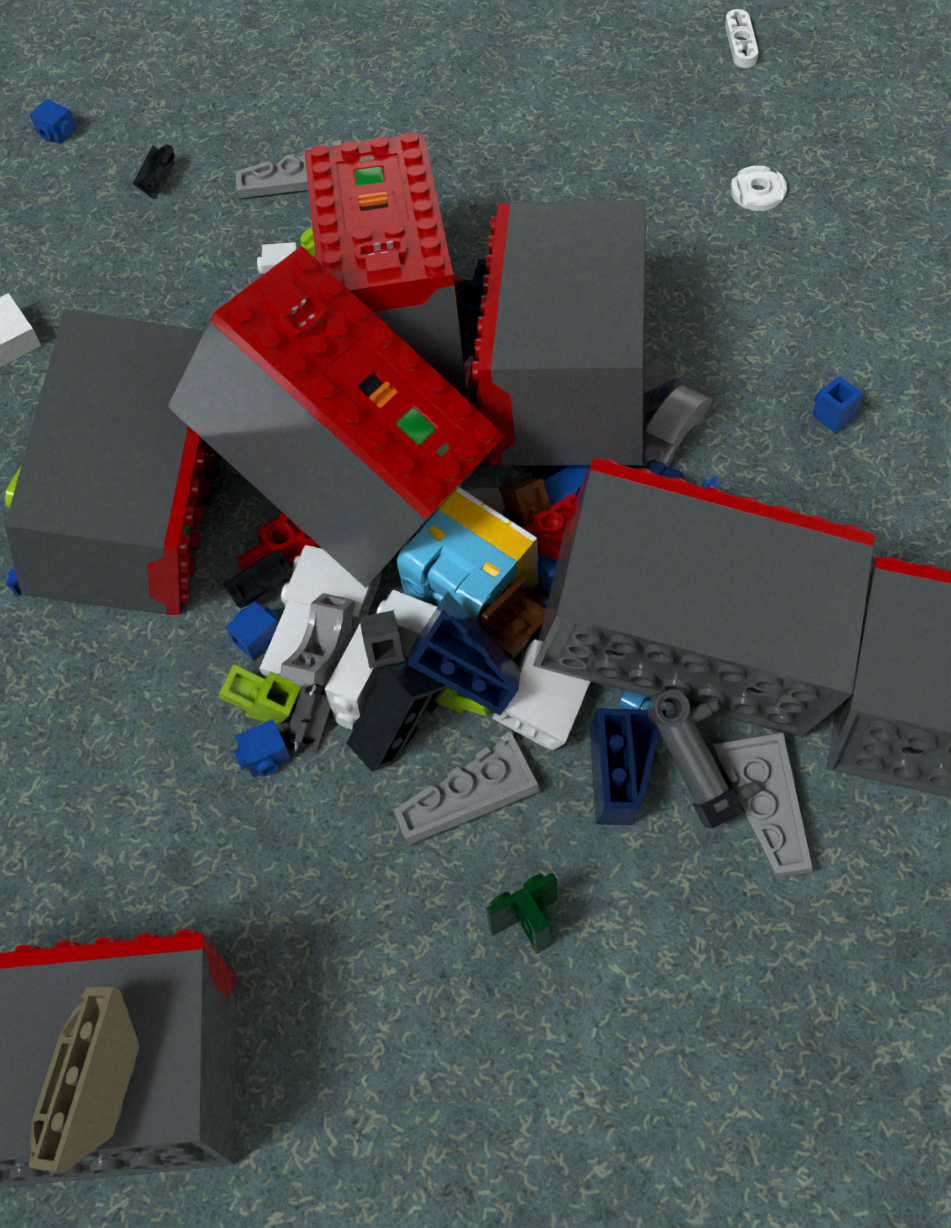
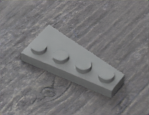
M341 139L333 141L332 146L342 145ZM294 154L284 156L276 164L268 161L236 171L238 198L308 190L305 155L294 157Z
M511 731L503 735L501 742L492 748L486 747L475 754L476 759L463 768L456 767L447 773V778L435 787L432 785L428 786L393 810L407 846L539 792L538 783Z
M784 733L713 744L714 751L733 790L753 781H757L761 789L759 792L753 794L752 797L740 804L775 878L813 873Z

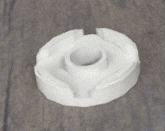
M750 166L740 170L738 175L732 179L731 196L743 208L753 211H765L775 208L782 203L786 196L787 182L778 171L777 173L771 172L769 167ZM761 185L765 187V189L756 190L752 188V186Z

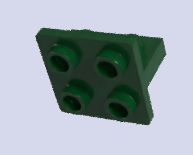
M553 872L546 876H543V874L535 875L523 884L524 888L513 894H510V892L502 893L490 902L491 906L486 908L489 930L493 936L519 922L537 954L550 947V934L553 932L549 923L552 922V918L546 907L557 901V878Z

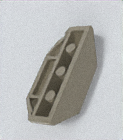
M86 987L81 996L82 1002L73 1010L59 1035L31 1121L30 1146L32 1154L29 1158V1168L65 1173L114 1134L116 1124L121 1116L123 1100L130 1077L134 1072L135 1060L139 1050V1043L121 991L115 987Z

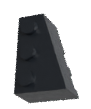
M408 661L386 666L379 673L378 682L373 692L365 700L366 706L360 717L354 722L352 726L353 731L346 744L371 772L394 764L421 732L417 725L427 712L435 714L439 709L440 705L436 701L444 690L449 687L409 666Z

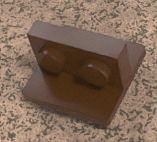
M523 576L519 577L513 584H509L501 596L493 604L488 603L479 614L480 626L512 660L541 632L546 611L545 608L525 596L528 580Z

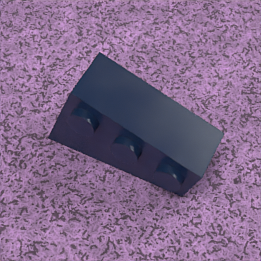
M447 591L414 642L408 665L501 716L519 690L521 669Z
M597 708L589 725L596 824L632 825L642 806L660 731L657 725L649 718L647 710ZM661 710L662 714L665 716L666 710Z

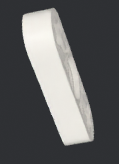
M741 9L731 10L726 15L725 28L733 61L742 68L752 67L757 62L758 47L750 16ZM744 37L747 40H737L736 38Z

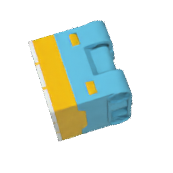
M460 487L456 489L415 537L404 545L397 558V566L404 594L438 607L448 591L479 625V614L484 606L488 603L493 604L501 596L504 589L509 584H513L519 577L523 576L528 580L527 586H531L534 589L539 584L537 538Z

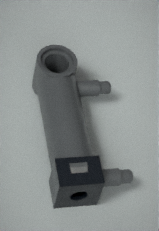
M677 690L656 693L648 702V716L657 725L695 801L692 805L703 826L713 829L744 813L740 803L759 792L761 789L757 781H753L734 790L729 789L696 725L697 722L719 710L718 702L712 700L690 710L689 701L683 693ZM665 699H669L675 704L676 711L670 719L661 712V704Z

